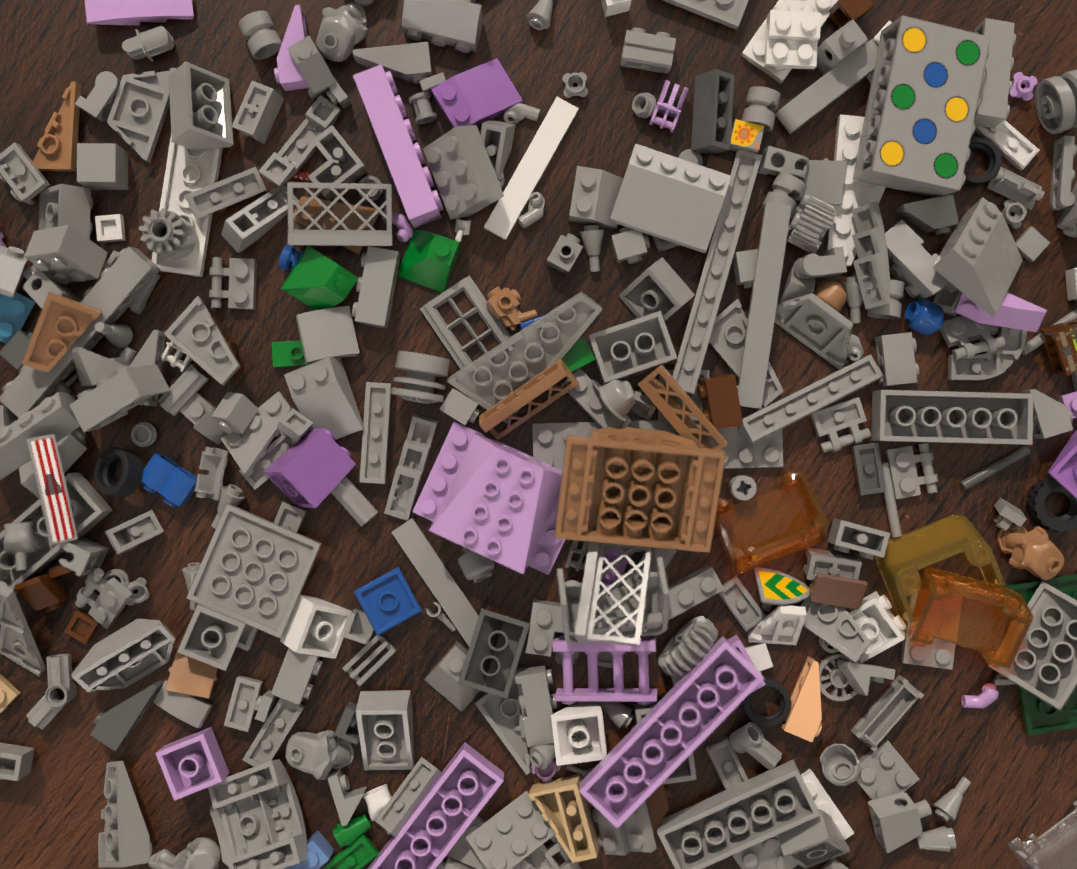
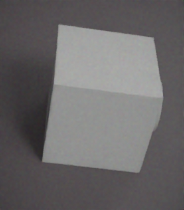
M77 143V182L91 190H128V152L117 144Z

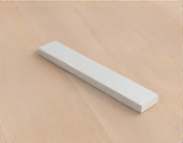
M556 97L503 192L504 197L499 199L484 229L507 240L530 195L535 190L578 113L579 108Z

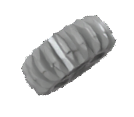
M704 616L691 619L667 642V645L659 654L658 665L672 678H680L688 671H691L709 652V649L717 640L718 630Z

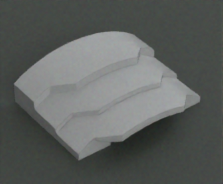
M280 759L272 760L231 775L222 782L208 787L212 801L209 812L217 832L222 862L229 869H283L307 860V838L301 807L292 781Z

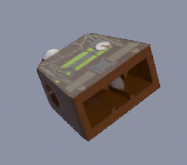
M1077 319L1040 329L1052 371L1064 376H1069L1077 371Z

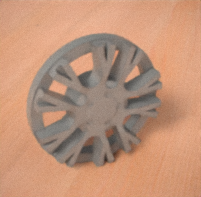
M830 654L819 663L820 691L834 701L849 700L857 693L855 690L849 694L845 692L844 687L850 685L839 666L835 665L834 659L852 660L843 654ZM830 662L834 668L830 669L827 663ZM823 668L828 670V675H821ZM829 679V682L821 683V681ZM830 685H833L832 693H827L825 690ZM838 688H840L841 696H837Z

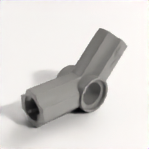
M57 654L46 657L48 688L45 695L26 715L28 722L34 727L42 730L45 729L65 705L75 698L77 688L72 678L71 654ZM58 688L63 690L65 694L64 699L58 695Z

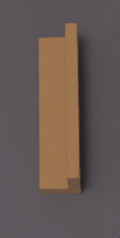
M559 359L479 416V425L485 433L490 431L498 441L577 386L579 382L562 359ZM566 376L570 380L564 386L554 385ZM548 390V396L543 401L533 400ZM528 404L527 412L523 415L513 414ZM508 418L507 426L500 431L494 427Z
M662 364L638 383L639 387L680 436L694 440L697 448L721 450L728 444ZM659 373L666 380V388L656 377ZM673 396H679L681 398V400L683 401V408L679 405V403L674 399ZM690 416L697 417V419L700 421L699 427L690 418ZM705 435L712 436L718 442V445L714 446Z

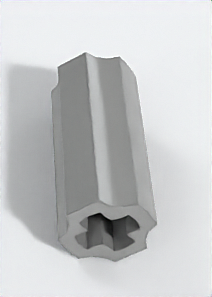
M191 364L170 387L171 391L165 393L158 400L160 406L173 416H176L187 402L206 384L209 378L201 369Z
M347 476L331 491L361 527L378 513Z

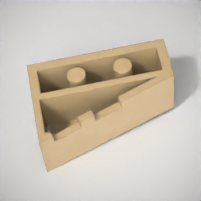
M581 774L554 779L550 782L533 784L528 793L531 800L535 801L542 812L541 815L544 820L550 824L555 832V837L572 863L597 858L600 849L588 800L579 792L580 782L582 781Z

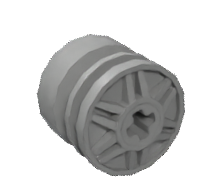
M398 351L395 368L405 371L406 375L405 377H393L394 382L402 383L404 387L403 389L392 388L391 394L397 395L404 400L418 403H443L444 396L433 394L434 389H446V386L435 382L436 377L448 376L450 360L432 355Z

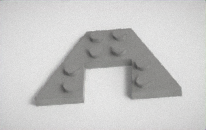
M0 581V653L40 677L46 670L42 657L14 590L5 582Z

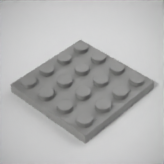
M227 504L187 595V599L281 638L322 543L236 506Z

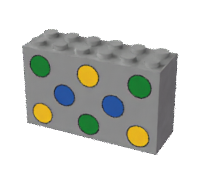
M903 15L881 31L852 180L932 198L960 191L965 182V163L970 156V148H968L970 137L975 130V112L980 105L979 91L985 79L984 65L990 53V47L988 46L989 36Z

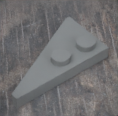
M514 675L507 699L486 693L474 703L525 774L528 775L531 772L530 758Z

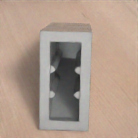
M81 427L56 442L64 473L87 450L85 442L87 436ZM30 460L19 467L21 484L39 498Z

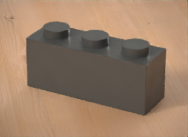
M714 69L695 76L691 151L713 155L730 150L735 75Z

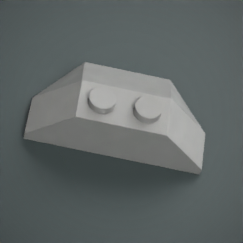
M136 619L96 643L74 670L72 678L87 692L126 688L169 662L175 636L160 620Z

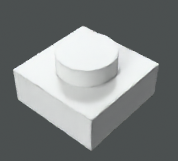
M123 215L95 216L98 242L126 241Z

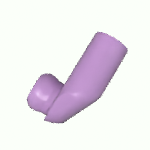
M392 211V224L396 225L399 230L396 233L397 239L401 242H407L413 236V229L405 215Z
M987 683L982 687L983 693L978 696L962 695V707L986 708L998 698L999 692L996 691V686L992 683Z

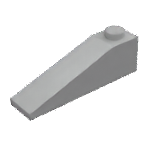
M108 762L104 783V796L107 798V805L105 809L101 810V818L105 820L104 832L99 833L98 836L99 868H121L149 863V858L152 854V844L124 762Z

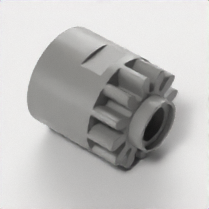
M165 208L158 212L151 210L149 218L143 217L145 224L139 227V230L143 232V236L140 239L146 243L148 249L172 260L182 259L192 252L196 244V233L193 226L186 219Z

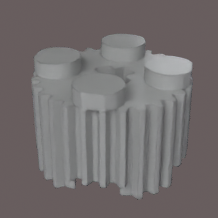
M805 193L791 218L792 221L788 227L786 241L807 252L815 253L822 243L820 241L827 229L829 230L835 219L836 214L834 213L836 209L832 205Z

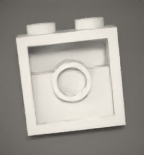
M776 6L774 10H770L766 17L764 67L814 70L817 66V44L820 39L821 12H815L813 7H802L799 11H789L790 8L788 6Z
M877 591L863 598L859 609L847 610L871 641V645L860 658L861 663L905 639L904 630L907 628L905 622L899 615L894 617L889 610L892 608L890 601L885 595L880 596Z

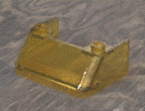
M951 515L903 534L900 537L893 538L888 541L884 558L874 555L896 613L902 619L910 623L915 621L906 597L916 593L921 586V578L917 570L964 552L970 564L980 567L985 582L1000 587L1005 585L991 547L966 517Z

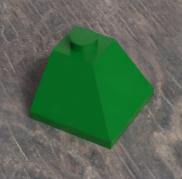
M414 229L397 277L443 293L461 248L459 242L435 233Z
M307 246L281 289L314 310L333 308L347 297L358 277L315 249Z

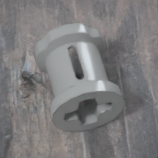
M429 92L417 93L409 98V102L415 110V122L417 125L430 123L437 118L436 113L432 111L429 101L431 95Z

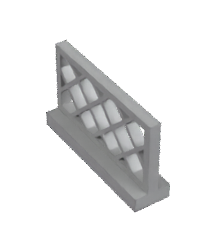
M287 182L288 245L392 246L391 184ZM293 188H304L311 197L300 206L293 199ZM308 188H316L318 190L313 194ZM323 189H331L338 196L328 207L316 197ZM335 189L345 190L341 194H339ZM349 189H356L363 196L354 207L342 197ZM361 189L371 190L367 194H365ZM375 189L386 190V201L380 207L368 197ZM313 199L325 209L315 220L304 210ZM339 199L351 209L341 220L329 210ZM365 199L376 209L367 220L355 210ZM293 203L299 208L295 213ZM385 205L387 216L381 210ZM302 211L312 223L305 230H294V218ZM326 212L338 222L331 230H324L317 223ZM352 212L364 222L357 230H349L342 223ZM379 212L387 220V231L375 230L368 222ZM315 224L320 230L309 229ZM341 225L345 230L336 229ZM365 225H367L371 230L362 229Z
M589 541L575 628V637L578 643L589 644L590 641L640 646L653 547ZM606 549H616L621 553V556L610 564L605 558ZM636 551L646 552L645 560L637 566L629 558ZM626 559L633 569L621 577L615 570V567ZM609 571H612L618 580L607 588L602 582V577ZM637 572L642 578V584L632 590L626 583V580ZM623 584L630 593L620 601H617L611 591ZM608 594L615 604L603 613L598 607V603ZM634 597L639 603V608L629 615L622 605ZM619 608L626 618L614 626L607 617ZM602 620H605L611 627V630L604 635L594 634L595 626ZM631 622L636 628L635 638L623 637L619 630Z

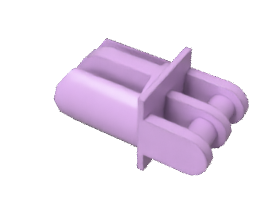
M665 80L649 124L660 125V129L665 127L673 133L689 88L684 87L676 108L672 105L680 85L675 83L668 103H663L670 81ZM657 112L664 114V117L656 116ZM667 116L675 118L674 121L666 120Z

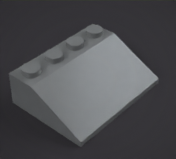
M635 143L609 221L706 253L731 176Z
M982 197L961 217L959 224L954 229L932 268L993 317L996 315L1023 259L1003 214L995 204L988 202Z
M1042 581L989 664V667L1060 712L1077 687V600Z

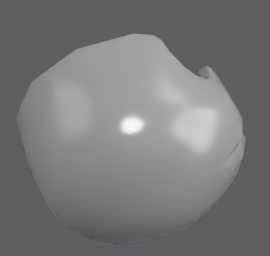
M834 743L826 747L820 756L823 775L830 783L835 786H847L856 781L860 773V762L853 749L845 744Z

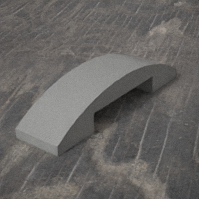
M320 95L305 113L306 119L278 153L274 152L259 170V173L279 187L284 185L313 155L317 147L312 140L331 125H334L341 113V109Z

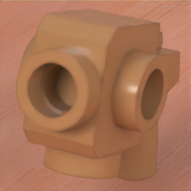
M498 286L487 294L489 298L486 303L487 308L497 321L500 320L505 328H510L511 331H514L521 323L538 318L535 310L524 313L520 312L517 306L521 302V297L514 289L510 291L509 288H503L501 290Z

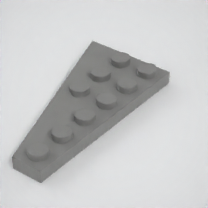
M580 292L448 377L447 382L488 410L553 363L562 359L602 311V307L586 294ZM508 418L504 419L503 422L507 424Z

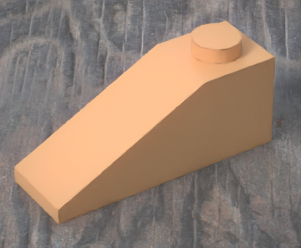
M808 656L790 697L791 710L787 718L779 726L788 733L812 742L814 737H817L821 731L822 713L819 663Z

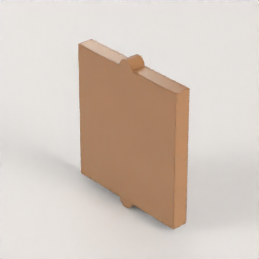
M177 649L173 665L169 668L170 675L165 690L210 699L214 682L218 680L216 676L218 668L178 653Z

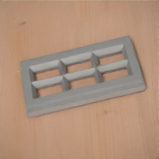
M470 275L420 308L460 369L472 363L465 351L477 344L483 354L488 352L481 340L490 334L494 335L499 344L511 337L501 321H497L487 308L486 299ZM462 291H464L474 306L473 309L464 315L452 299ZM447 301L459 317L449 325L446 324L437 310L439 306ZM476 312L479 313L489 328L479 336L476 335L466 320ZM460 323L464 324L473 338L472 341L463 347L451 331Z

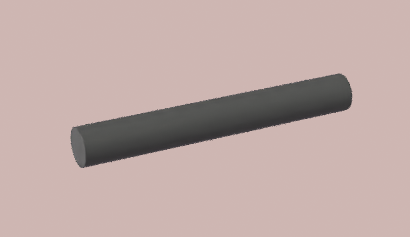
M1024 445L960 482V485L964 490H967L1027 456L1031 451Z

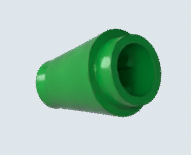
M363 814L362 816L350 819L345 826H342L341 823L337 824V827L332 831L339 846L343 848L346 845L349 847L372 825L367 815Z

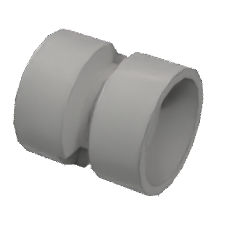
M267 11L252 12L239 21L238 26L245 40H248L247 45L254 59H266L279 52L282 42L277 31L273 30V22Z
M755 86L749 88L746 99L748 107L743 111L742 121L764 125V132L772 131L776 117L773 112L778 109L781 94L767 87Z
M778 173L771 186L773 191L768 192L762 207L764 208L766 202L790 205L791 219L798 207L796 201L802 199L807 185L790 174Z
M890 280V303L868 309L867 316L880 319H900L902 303L899 302V299L903 297L905 283L898 280Z

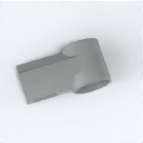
M750 722L730 734V744L736 752H747L768 770L773 769L781 760L782 753L763 738V733L757 724Z

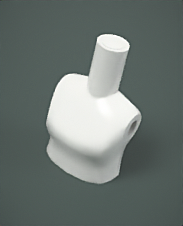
M387 784L372 789L363 795L372 821L376 820L392 798Z

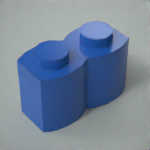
M154 453L143 470L141 481L143 482V488L151 493L159 492L164 496L162 500L165 503L176 507L177 505H186L194 493L197 477L161 453Z

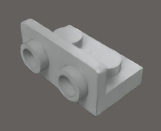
M14 142L0 153V179L10 185L12 188L10 192L16 200L30 205L36 203L33 197L50 185L20 144Z

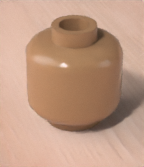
M823 281L818 284L813 292L814 295L837 312L841 310L847 300L843 286L837 281Z

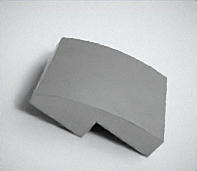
M349 306L320 309L296 315L306 364L315 363L327 357H355L360 353Z

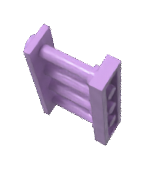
M555 635L553 639V652H559L562 655L563 688H557L555 701H561L562 704L566 705L575 704L576 701L637 702L640 705H649L652 702H657V689L649 688L648 657L651 651H656V635L641 637L640 646L600 642L569 644L565 641L564 635ZM575 652H585L587 654L588 688H573L572 654ZM600 652H610L613 655L614 688L598 687L597 654ZM625 652H636L638 654L639 688H624L623 654Z

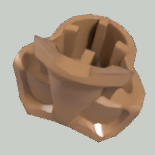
M1011 524L1006 531L1000 528L996 534V541L1000 551L1003 554L1012 555L1008 564L1013 568L1026 569L1042 580H1049L1054 578L1064 565L1063 554L1049 540L1047 532L1040 526L1027 532L1023 526Z

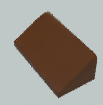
M817 573L809 585L810 601L857 610L861 606L867 582Z

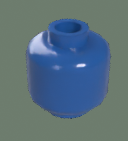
M922 298L913 301L905 310L907 326L921 334H933L935 331L940 330L944 324V311L942 307L927 299Z

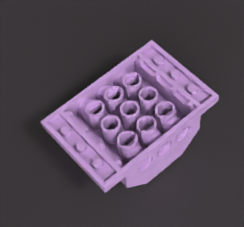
M454 421L413 509V513L433 521L429 531L521 574H524L528 565L549 575L565 542V539L555 538L554 535L562 470Z

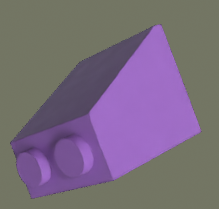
M317 428L309 431L268 466L263 473L297 507L317 508L356 463L351 459V453L334 441L335 437L329 430Z

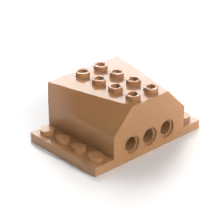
M611 426L591 430L590 437L566 435L555 538L710 553L726 453L723 450L697 448L694 440L660 430Z

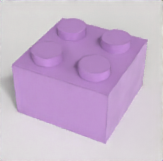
M212 727L164 745L155 753L174 801L220 783L230 773Z

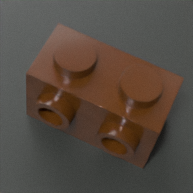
M722 374L698 379L699 386H697L696 390L698 399L702 401V413L717 430L743 425L735 374Z

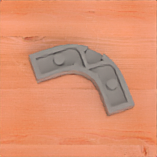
M998 326L997 337H1004L1005 346L997 348L994 352H985L969 359L964 357L954 359L953 355H948V380L975 381L990 379L1002 374L1021 355L1025 346L1027 331Z

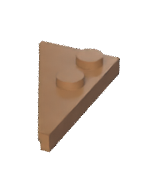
M71 82L70 86L66 88L62 96L65 100L59 112L53 113L45 128L44 136L40 138L37 144L40 149L33 163L39 171L76 172L80 108L75 103L81 95V84L77 82Z

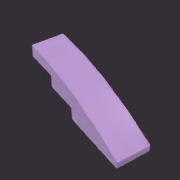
M84 0L87 24L140 26V22L166 23L167 19L193 20L194 17L192 0Z

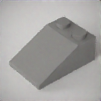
M327 357L284 375L291 397L299 412L313 422L310 431L317 428L327 429L337 440L365 429L341 358Z
M360 691L356 707V718L364 770H412L414 768V736L411 691Z

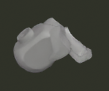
M349 3L341 6L338 10L331 7L322 10V22L316 39V48L323 57L335 62H343L349 57L355 44L361 42L366 37L368 32L366 27L367 18L363 7L356 3Z
M331 730L321 731L318 734L297 732L290 737L286 746V760L288 764L303 772L313 774L317 780H325L331 769L339 770L349 765L355 755L353 745H347L339 741L338 738L335 739L334 731Z
M200 837L190 842L187 848L182 850L177 856H174L166 849L157 852L149 858L148 864L151 868L218 869L221 851L214 840Z

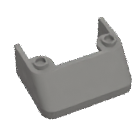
M662 557L657 558V572L650 571L641 637L659 635L668 629L669 591ZM557 569L565 641L569 644H582L578 643L575 637L582 583L576 580L564 583L563 570ZM639 576L636 580V586H630L632 590L642 584V578ZM625 587L615 588L611 591L617 601H620L630 593ZM607 594L599 601L598 607L604 613L615 603ZM632 597L622 607L631 615L639 608V603ZM618 608L607 618L616 626L626 616ZM602 620L595 626L594 634L604 635L611 630V627L605 620ZM629 622L619 630V633L626 638H635L636 628Z

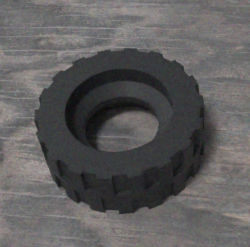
M1053 477L1041 479L1039 483L1032 486V490L1028 493L1029 497L1026 505H1028L1027 511L1032 517L1031 520L1036 522L1037 526L1054 532H1069L1077 528L1076 498ZM1054 492L1064 493L1070 502L1067 513L1059 517L1051 515L1046 508V500Z

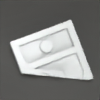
M794 605L778 606L748 631V642L796 645L807 615L806 607Z

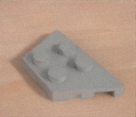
M170 68V71L157 73L155 71H148L140 75L135 73L123 75L107 123L149 163L151 162L170 106L169 75L176 68Z
M813 293L778 303L774 322L837 369H843L847 359L853 323Z

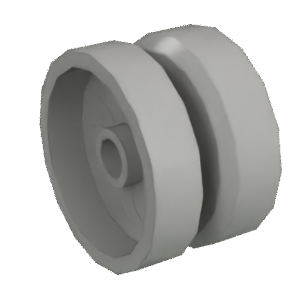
M1077 69L1065 72L1061 76L1043 79L1035 89V107L1039 121L1043 128L1051 134H1058L1072 127L1077 128Z

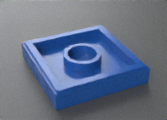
M399 567L353 591L377 636L422 611Z

